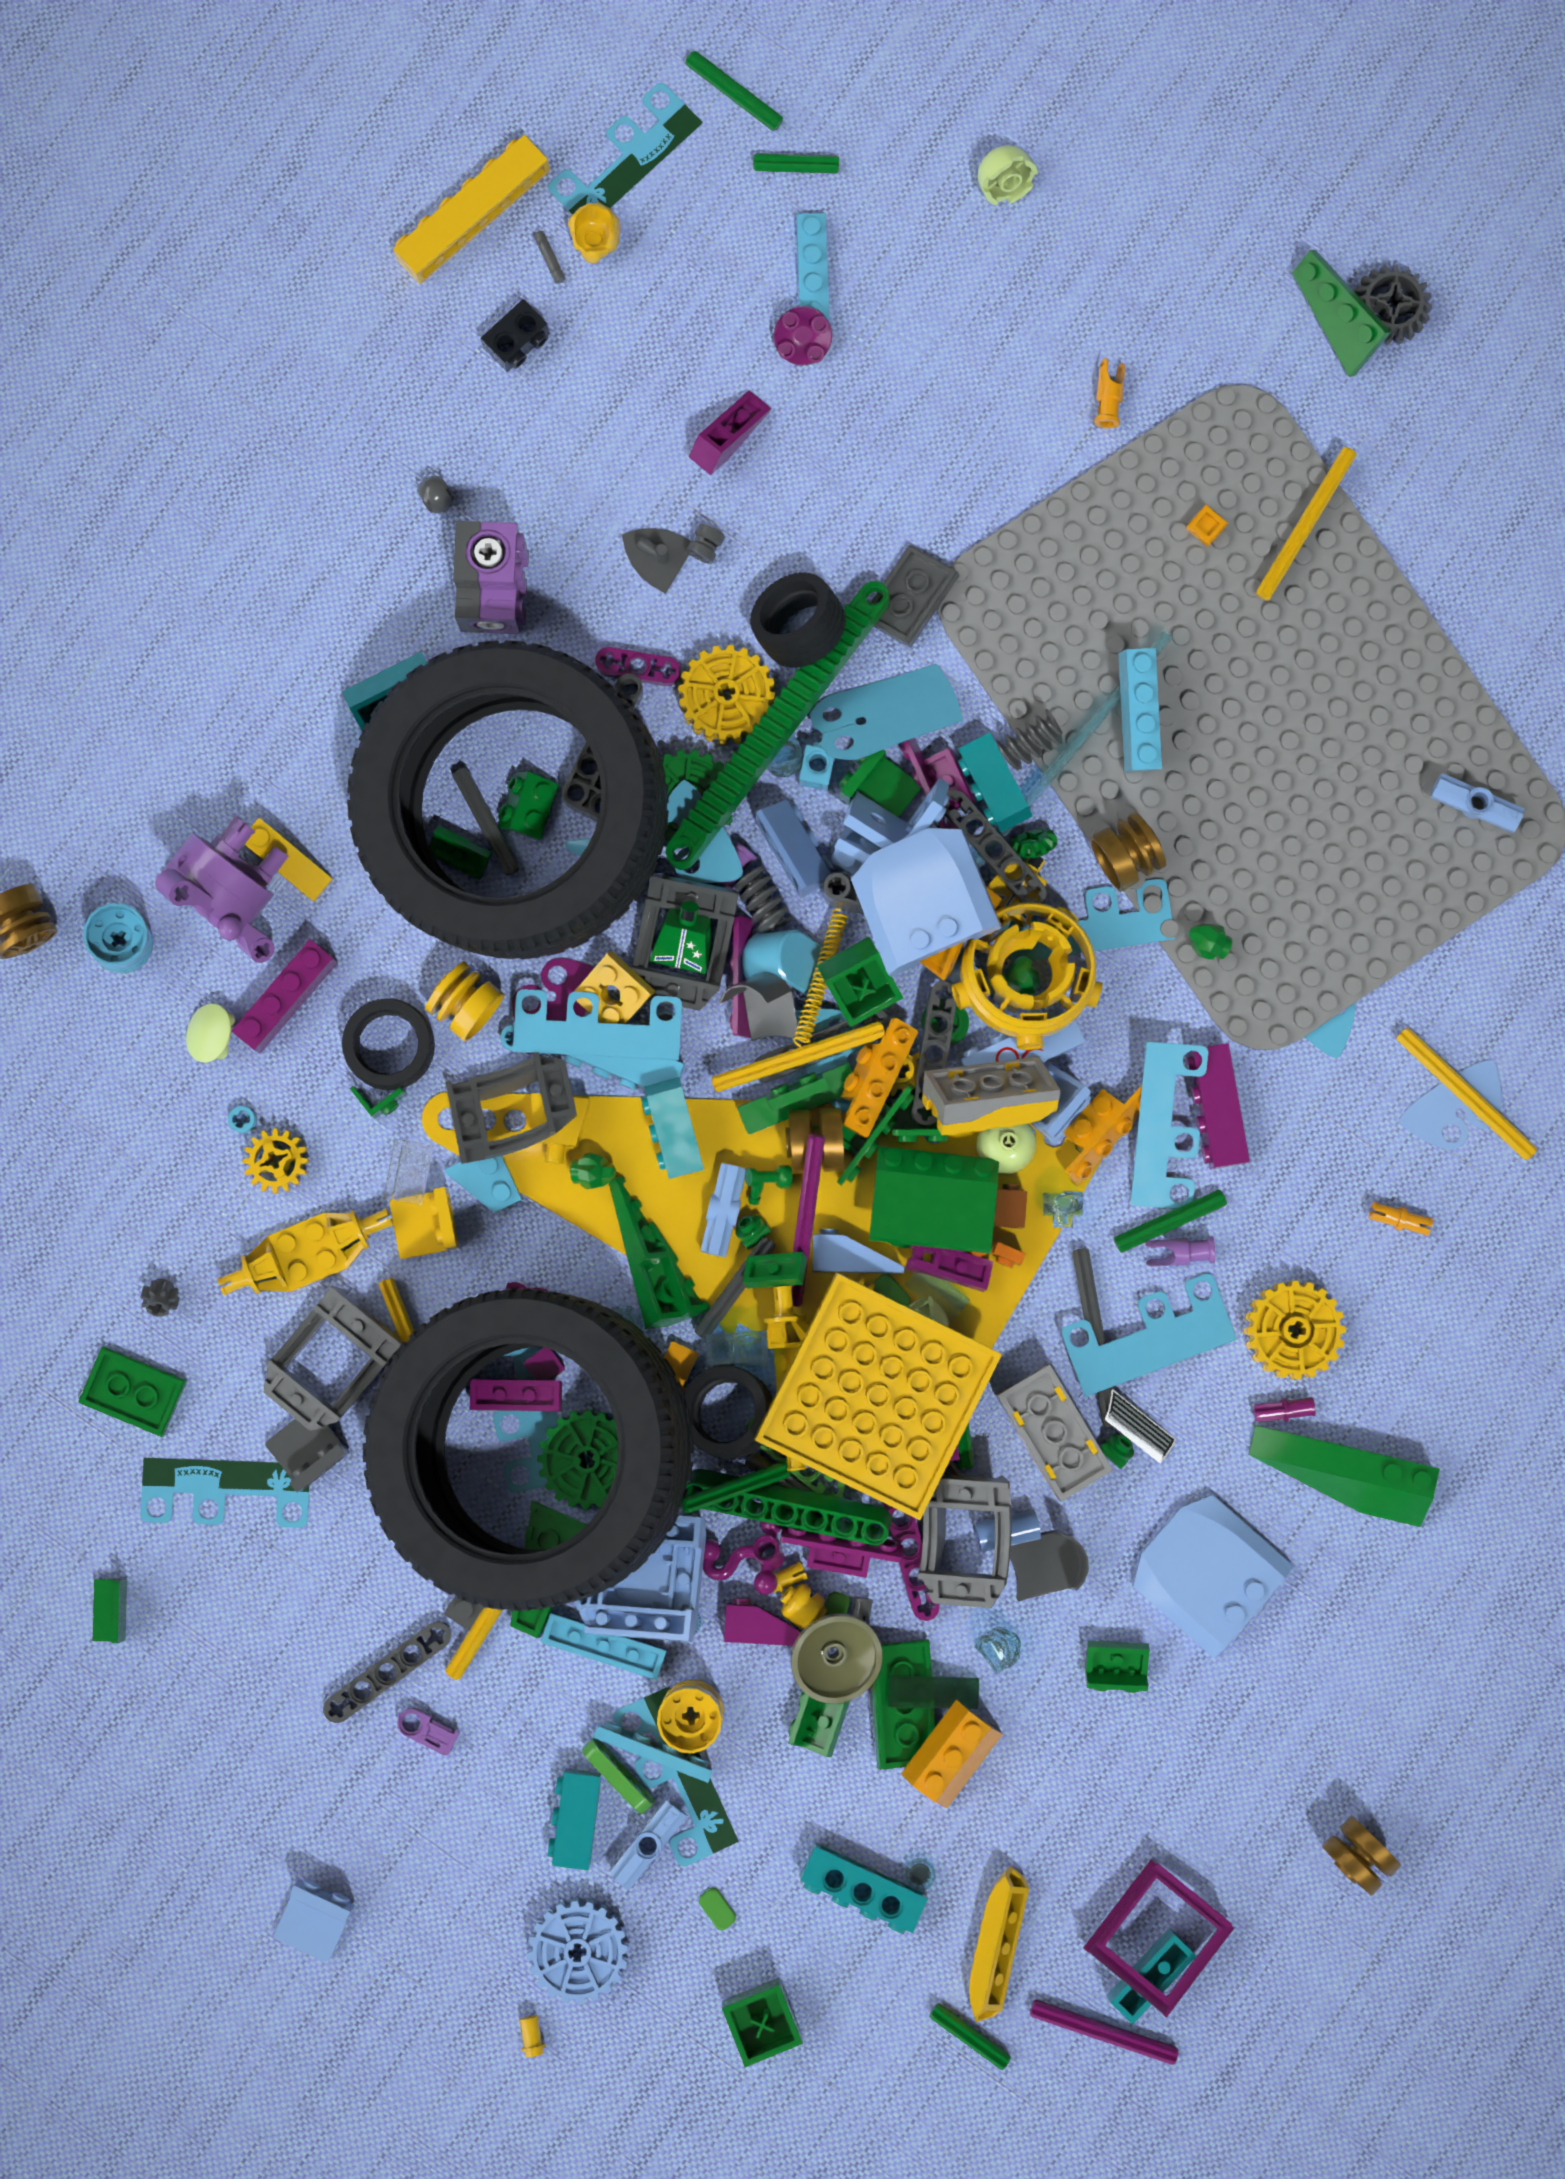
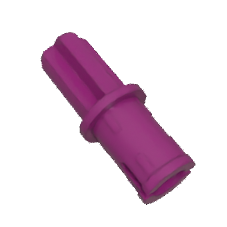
M1313 1397L1295 1400L1281 1398V1401L1255 1404L1253 1406V1415L1257 1422L1279 1419L1288 1422L1289 1418L1315 1416V1403Z

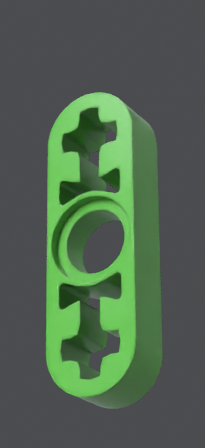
M592 1738L582 1748V1752L589 1762L637 1812L644 1814L655 1803L647 1789L600 1740Z

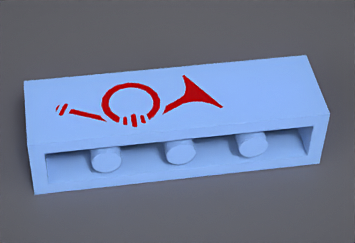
M1059 1008L1048 1013L1047 1019L1057 1017L1065 1012ZM1074 1020L1065 1029L1043 1037V1048L1036 1050L1017 1049L1016 1037H1008V1035L1002 1034L990 1040L992 1046L981 1050L980 1046H976L964 1052L965 1058L961 1059L959 1063L961 1066L1038 1056L1045 1063L1082 1046L1086 1041L1076 1020Z

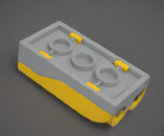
M1039 1056L924 1071L922 1103L926 1110L932 1109V1115L938 1118L937 1128L941 1135H956L964 1132L985 1131L987 1129L1029 1124L1042 1120L1051 1113L1056 1112L1058 1108L1060 1088Z
M1050 1364L1043 1366L1030 1376L995 1395L1047 1484L1060 1502L1113 1471Z

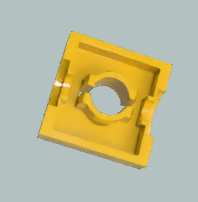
M611 950L574 992L595 993L599 997L598 1021L600 1023L628 1024L630 1018L655 993V990ZM608 985L618 988L620 991L619 1001L613 1000L608 995ZM583 997L576 1000L589 1013L592 1012L593 1005L589 999Z

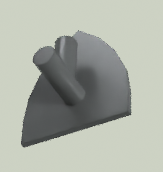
M656 528L638 529L622 534L625 552L632 567L643 580L666 594L689 556L686 549L692 541L674 532Z

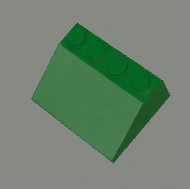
M879 1146L875 1168L869 1240L991 1254L999 1161L992 1158Z

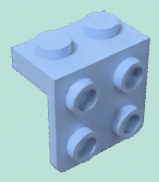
M299 1879L290 1892V1900L275 1930L274 1936L277 1940L321 1961H329L355 1905L350 1903L347 1897L339 1893L333 1892L330 1894L322 1890L319 1884L311 1880L305 1879L302 1881Z

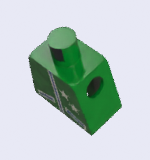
M685 901L681 904L680 910L673 908L668 910L650 957L651 962L702 974L706 973L711 957V920L707 916L698 914L699 906L697 903Z

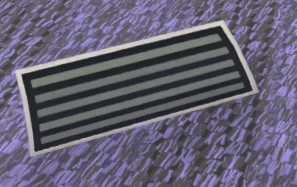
M1111 1390V1399L1105 1420L1161 1463L1173 1447L1176 1439L1116 1391Z

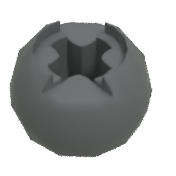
M441 476L427 477L418 486L417 493L423 499L422 502L430 513L446 511L454 500V496L449 492V487Z

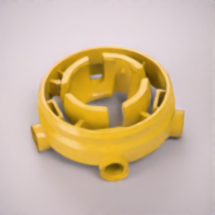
M1036 902L1016 903L996 911L1002 926L1001 929L981 937L983 941L979 939L973 940L972 938L968 940L961 958V981L952 984L951 988L956 1005L960 1010L971 1007L975 1014L988 1026L1005 1035L1016 1037L1017 1049L1036 1050L1044 1047L1043 1037L1065 1029L1077 1019L1086 1006L1096 1008L1103 982L1096 981V958L1093 946L1086 932L1078 924V918L1071 911L1060 906L1055 908ZM1031 914L1046 918L1045 923L1030 922L1029 927L1024 931H1019L1018 924L1008 928L1011 922L1009 916ZM1069 935H1072L1078 943L1087 965V969L1080 968L1075 979L1076 964L1075 962L1068 963V955L1072 952V947L1067 941ZM1039 941L1053 951L1047 959L1052 970V979L1049 987L1043 993L1033 997V995L1020 994L1011 989L1002 975V967L1005 959L1011 953L1021 949L1032 950ZM975 949L988 954L986 963L990 984L996 992L993 999L1000 1004L999 1008H996L988 1000L990 990L982 969L974 970ZM1073 982L1070 995L1068 998L1065 994ZM1057 1001L1067 1010L1065 1013L1051 1019H1047V1013H1020L1017 1018L1004 1013L1005 1009L1016 1014L1019 1009L1036 1010L1046 1008Z

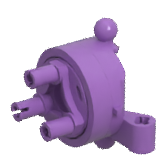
M235 815L221 836L217 835L211 843L192 832L164 867L166 870H163L157 876L155 886L159 893L173 905H191L200 915L218 929L223 939L229 941L236 940L237 946L253 961L263 963L272 957L275 946L272 940L253 926L252 923L274 896L266 886L289 856L274 846L258 867L256 865L254 867L240 857L238 852L255 831Z

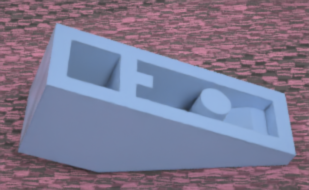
M819 1229V1234H813L812 1272L904 1273V1266L845 1235H837V1229Z

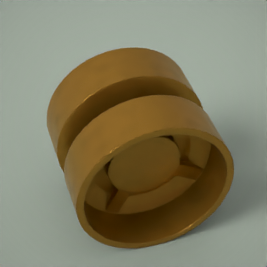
M841 1108L820 1109L818 1126H813L809 1110L789 1111V1127L785 1128L787 1158H791L792 1174H803L808 1136L813 1133L821 1134L825 1137L822 1157L824 1172L844 1171Z

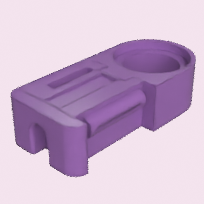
M408 1708L400 1714L397 1726L404 1736L444 1756L451 1752L460 1734L458 1728L453 1732V1729L435 1720H431L432 1715L418 1708ZM407 1714H416L420 1718L421 1725L418 1730L409 1731L405 1728L403 1720Z

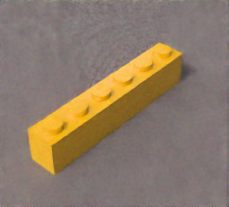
M525 134L518 140H512L505 147L504 153L497 159H490L484 165L481 173L475 178H468L462 184L461 190L453 197L448 196L445 198L434 214L423 217L411 234H405L398 239L393 248L396 260L420 285L550 172L548 159Z

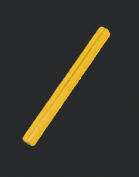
M1343 447L1258 587L1256 595L1259 598L1269 601L1357 456V453L1351 448Z
M878 1021L715 1075L711 1078L714 1090L721 1092L881 1039L885 1034L883 1024Z
M1405 1028L1398 1034L1397 1041L1524 1160L1530 1159L1536 1153L1537 1147L1410 1028Z

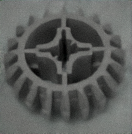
M1386 264L1381 267L1380 272L1376 269L1371 270L1369 277L1364 276L1360 281L1361 286H1357L1354 291L1374 314L1377 313L1383 318L1381 321L1391 331L1385 339L1386 345H1389L1393 338L1398 345L1403 342L1404 337L1409 341L1412 340L1415 333H1420L1423 330V324H1426L1430 318L1427 313L1432 310V304L1428 303L1432 297L1431 293L1423 292L1427 288V282L1420 284L1417 282L1420 278L1419 273L1413 277L1408 275L1410 273L1409 267L1405 268L1403 272H1399L1398 264L1394 265L1391 271ZM1389 286L1385 294L1370 296L1375 289ZM1401 289H1402L1404 292H1406V293L1408 294V296H1405V295L1402 293ZM1390 298L1394 306H1397L1393 313V308L1389 306L1391 303L1387 304ZM1407 313L1413 314L1410 320L1395 324L1398 316H1406Z

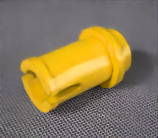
M800 1561L780 1571L775 1572L773 1570L778 1581L776 1590L773 1593L778 1591L783 1593L784 1588L808 1579Z
M538 2015L519 2019L524 2045L521 2051L525 2052V2057H535L544 2054L543 2048L546 2045L542 2043Z

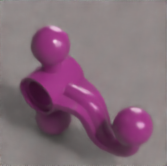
M760 1521V1528L765 1533L764 1536L757 1538L753 1546H743L734 1550L722 1568L714 1566V1561L719 1558L721 1553L719 1543L714 1539H706L703 1562L705 1575L713 1580H725L733 1575L742 1559H757L761 1566V1571L755 1576L754 1587L760 1594H771L778 1585L777 1577L773 1570L781 1567L785 1559L784 1551L776 1540V1535L782 1530V1526ZM775 1548L773 1556L769 1558L762 1557L766 1549Z

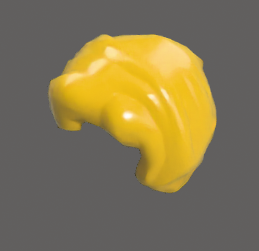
M600 202L588 203L579 207L568 220L573 246L577 251H581L583 259L588 263H598L602 258L617 249L620 243V219L611 208Z

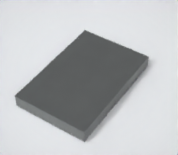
M909 545L883 583L888 589L890 604L874 628L911 648L959 578L958 571ZM877 592L870 603H879L883 595Z

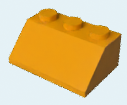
M956 1699L901 1772V1775L914 1788L933 1802L948 1808L1003 1734Z

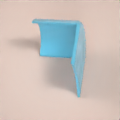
M798 929L755 934L747 941L743 950V974L746 979L763 972L775 974L790 986L808 995L809 985L812 984L811 979L814 978V969L817 968L816 963H818L819 953L822 952L821 947L823 945Z

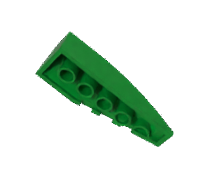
M1257 1425L1254 1427L1248 1454L1359 1513L1421 1527L1433 1501L1440 1470L1439 1468Z

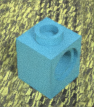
M815 742L813 746L806 745L798 785L828 791L834 758L827 756L820 743ZM814 759H821L825 762L826 768L817 772L810 768L809 763Z

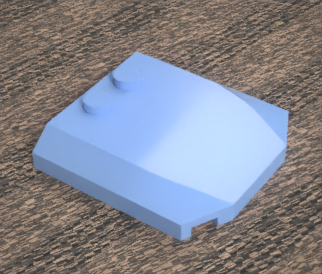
M924 829L873 852L851 878L885 969L890 977L919 965V961L971 938L976 940L1002 928L965 833L961 829Z
M1211 1494L1181 1506L1140 1553L1132 1586L1212 1658H1215L1231 1643L1281 1585L1292 1570L1293 1565Z
M678 1516L671 1531L665 1535L666 1539L654 1554L648 1557V1561L638 1570L601 1593L575 1601L576 1608L580 1611L584 1623L585 1633L692 1642L697 1628L706 1542L705 1519L702 1517Z

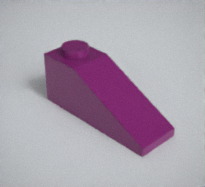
M750 390L747 391L698 435L689 458L708 474L712 475L729 460L769 414L772 408Z
M733 1598L732 1603H726L724 1642L793 1646L797 1637L802 1632L801 1629L761 1606L751 1604L750 1598Z

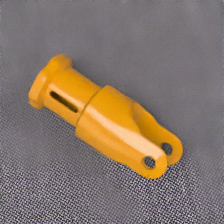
M1104 358L1100 363L1096 400L1099 402L1098 416L1094 418L1095 425L1100 428L1107 429L1120 426L1118 411L1119 404L1123 400L1124 363H1121L1117 368L1115 382L1110 379L1108 374V359Z

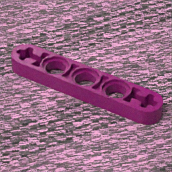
M882 1502L883 1507L886 1508L891 1513V1515H893V1513L896 1510H898L893 1507L888 1508V1505ZM910 1516L909 1522L901 1527L896 1526L892 1521L890 1532L892 1539L897 1544H901L903 1540L909 1538L914 1539L918 1544V1550L914 1555L906 1556L902 1554V1561L899 1565L914 1615L920 1620L930 1621L938 1615L939 1604L934 1603V1607L930 1608L929 1615H925L923 1611H918L917 1606L921 1605L920 1595L918 1594L913 1597L912 1591H922L927 1587L924 1583L920 1586H915L909 1581V1573L915 1568H920L923 1543L916 1518ZM925 1592L927 1601L931 1603L932 1600L928 1596L927 1592Z

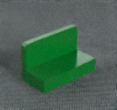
M94 1579L92 1641H108L112 1643L126 1641L127 1579Z

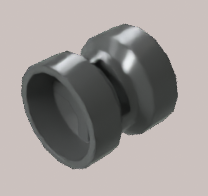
M700 523L695 531L696 537L694 541L689 543L686 552L701 562L712 564L716 557L715 550L718 546L722 545L725 536L719 530Z

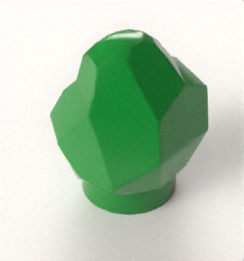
M1200 924L1191 927L1188 931L1192 948L1199 957L1214 960L1215 957L1224 959L1228 955L1232 946V938L1226 935L1223 926Z
M1022 956L1017 958L1010 964L1004 975L1007 985L1020 994L1033 995L1040 986L1039 973L1031 968L1032 959L1030 957Z
M585 1153L579 1160H572L570 1167L571 1180L573 1184H581L586 1189L603 1187L614 1179L616 1168L602 1156Z

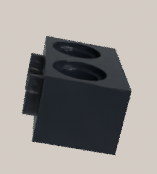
M522 299L480 339L483 349L506 372H509L512 368L517 369L527 359L526 355L533 348L539 349L548 340L550 332L548 323ZM525 324H533L535 326L534 330L528 333L520 329ZM505 343L514 345L513 349L509 352L499 350Z

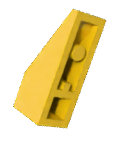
M258 818L250 827L255 833L245 843V847L261 860H264L274 846L289 857L277 873L315 902L333 879L278 832Z

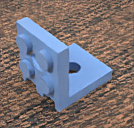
M939 778L908 823L857 791L850 801L843 824L877 846L885 848L924 829L930 828L933 822L937 824L941 820L947 809L945 805L950 798L947 795L949 783Z

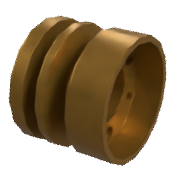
M1136 812L1128 815V823L1122 819L1117 822L1119 837L1110 828H1106L1090 838V844L1099 865L1112 885L1120 892L1139 882L1137 867L1144 875L1149 877L1154 873L1153 867L1159 871L1167 865L1156 834Z
M33 884L17 886L0 893L1 959H9L29 953L49 941L58 932L55 924L49 922L51 916L48 912L36 913L44 903Z

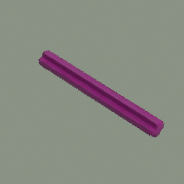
M1034 2000L1031 2005L1030 2016L1032 2018L1174 2065L1177 2061L1179 2050L1175 2046L1039 2000Z

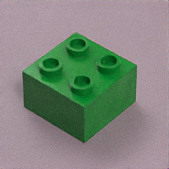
M870 936L816 965L850 1027L903 999L895 981L887 974L882 958Z
M780 1977L722 2001V2011L744 2067L803 2044L802 2033Z

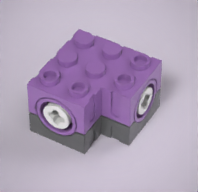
M456 521L453 581L456 586L455 619L461 632L484 633L485 631L486 633L520 634V625H525L526 608L521 598L522 596H527V578H525L523 567L528 568L529 550L527 549L526 541H524V533L519 532L517 523L482 522L481 524L479 521Z

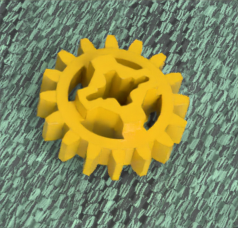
M274 1128L270 1136L263 1130L261 1131L262 1139L259 1140L252 1137L251 1140L254 1147H245L244 1149L250 1154L249 1158L242 1159V1163L250 1166L244 1174L247 1176L254 1175L251 1184L256 1186L262 1183L261 1191L267 1192L270 1187H272L273 1194H279L280 1187H283L286 1192H290V1183L299 1186L301 1184L297 1178L299 1174L307 1175L308 1173L302 1169V1165L310 1163L309 1159L302 1158V1154L308 1150L306 1147H298L301 1142L299 1137L290 1140V1131L286 1130L280 1136L279 1129ZM275 1142H284L291 1149L279 1150ZM263 1148L264 1153L262 1155L261 1160L257 1161V1156L260 1150ZM273 1155L284 1157L282 1158L283 1160L279 1161V1168L270 1165V1162L273 1161ZM295 1161V1167L289 1175L288 1169L291 1163ZM271 1172L277 1181H269L261 1174Z

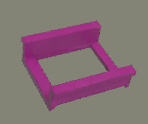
M1150 1859L1084 1945L1083 1949L1099 1960L1167 2018L1233 1931L1234 1927L1231 1922L1164 1867ZM1156 1878L1217 1928L1167 1996L1106 1946L1107 1942Z

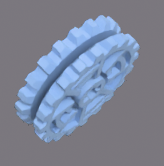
M573 1897L570 1904L561 1900L557 1903L555 1910L550 1907L545 1910L543 1914L544 1920L538 1918L535 1923L534 1929L536 1933H531L528 1944L533 1947L529 1948L527 1952V1960L533 1961L530 1972L531 1975L538 1974L537 1985L540 1988L548 1987V1995L554 1998L558 1994L562 1996V2002L567 2004L570 1999H576L577 2004H584L585 1998L588 1997L594 2002L599 2000L600 1992L603 1991L608 1994L612 1991V1981L619 1982L622 1978L623 1972L620 1968H626L628 1957L623 1954L628 1952L629 1941L623 1940L626 1936V1929L624 1926L617 1925L619 1916L616 1913L608 1914V1906L604 1903L598 1907L595 1906L594 1899L588 1898L586 1903H582L579 1897ZM576 1943L582 1944L581 1949L586 1948V1951L582 1953V1957H576V1952L572 1954L570 1951L574 1949Z

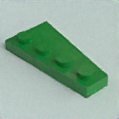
M1310 250L1292 273L1348 376H1355L1389 336L1391 331L1317 250Z
M531 1500L529 1525L526 1528L525 1549L547 1550L560 1545L576 1535L587 1524ZM553 1607L512 1611L510 1626L535 1638H540Z

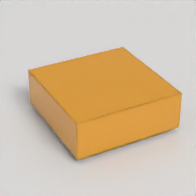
M1206 504L1185 529L1206 547H1209L1227 527L1228 522Z

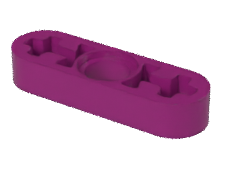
M613 647L602 648L595 657L597 670L607 677L620 678L624 674H634L643 683L672 686L679 681L681 676L679 663L671 657ZM608 655H612L615 662L622 663V657H627L624 664L625 672H620L621 665L611 664L610 669H606L605 664L601 660H606ZM633 660H643L647 665L645 672L642 674L632 673L629 667ZM651 662H656V669H665L666 665H671L672 671L675 674H670L669 678L665 679L662 672L654 671V677H650L652 671Z

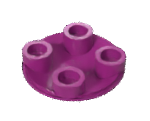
M808 306L794 307L786 311L777 321L774 329V343L779 355L792 364L810 365L822 361L830 349L832 328L828 319L819 310Z

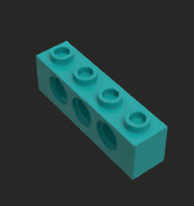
M817 1842L814 1843L800 1874V1881L804 1882L803 1887L806 1890L820 1895L821 1891L832 1896L831 1901L845 1908H848L849 1904L861 1909L859 1914L873 1921H876L877 1917L889 1922L887 1927L901 1934H904L905 1931L914 1932L928 1901L926 1893ZM831 1870H838L843 1874V1879L838 1884H830L825 1879L827 1873ZM859 1883H866L871 1887V1892L866 1897H858L854 1894L855 1886ZM888 1896H894L899 1900L898 1907L892 1911L882 1907V1901Z

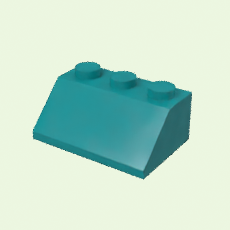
M422 652L342 691L361 731H363L366 723H370V720L373 718L370 715L379 702H384L388 697L386 693L398 681L403 682L407 678L406 674L420 664L423 666L428 664Z

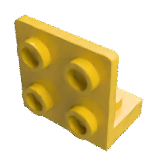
M435 1188L433 1192L390 1200L391 1215L399 1257L401 1259L460 1248L448 1188Z

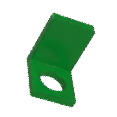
M352 1086L349 1088L374 1119L381 1114L385 1116L391 1114L400 1106L398 1101L407 1095L399 1087L372 1108L356 1087Z

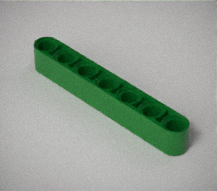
M706 1469L692 1470L691 1480L687 1481L686 1488H688L686 1496L702 1491L695 1489L692 1485L700 1486L704 1490L739 1476ZM769 1484L703 1508L870 1545L883 1544L887 1540L892 1525L891 1513L881 1506L777 1484ZM752 1498H758L763 1503H757ZM781 1504H787L792 1509H786ZM811 1511H818L822 1515H815ZM841 1517H848L852 1522L844 1521ZM877 1523L881 1525L883 1528H876L871 1524Z

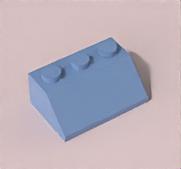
M784 800L756 811V824L799 897L802 899L824 886L825 879L834 869L827 856L821 857L815 847L819 846V843L812 831L806 832L800 823L804 818L796 805L790 806L789 802Z

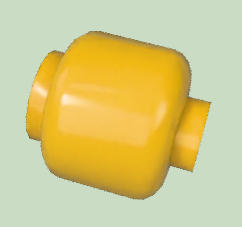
M805 1583L795 1588L789 1586L780 1598V1601L783 1602L781 1614L799 1629H804L813 1621L823 1617L827 1611L824 1607L825 1599L823 1596Z

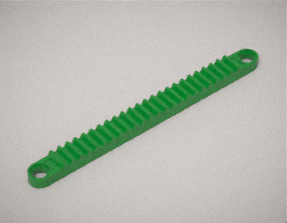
M878 581L866 583L850 604L845 605L846 627L841 640H839L835 648L816 663L814 662L811 665L803 666L796 670L794 678L789 679L787 687L782 688L781 695L776 696L774 704L768 707L765 715L761 716L759 724L754 725L753 732L746 736V741L741 743L739 750L732 754L731 761L726 762L723 771H719L717 779L711 782L709 790L704 791L703 798L697 800L696 807L691 809L689 816L682 820L681 827L668 842L665 851L669 863L674 868L685 870L695 864L887 610L890 604V595L883 583ZM872 592H879L883 595V598L879 603L871 604L867 601L868 595ZM679 847H687L689 849V855L683 860L673 857L674 851Z

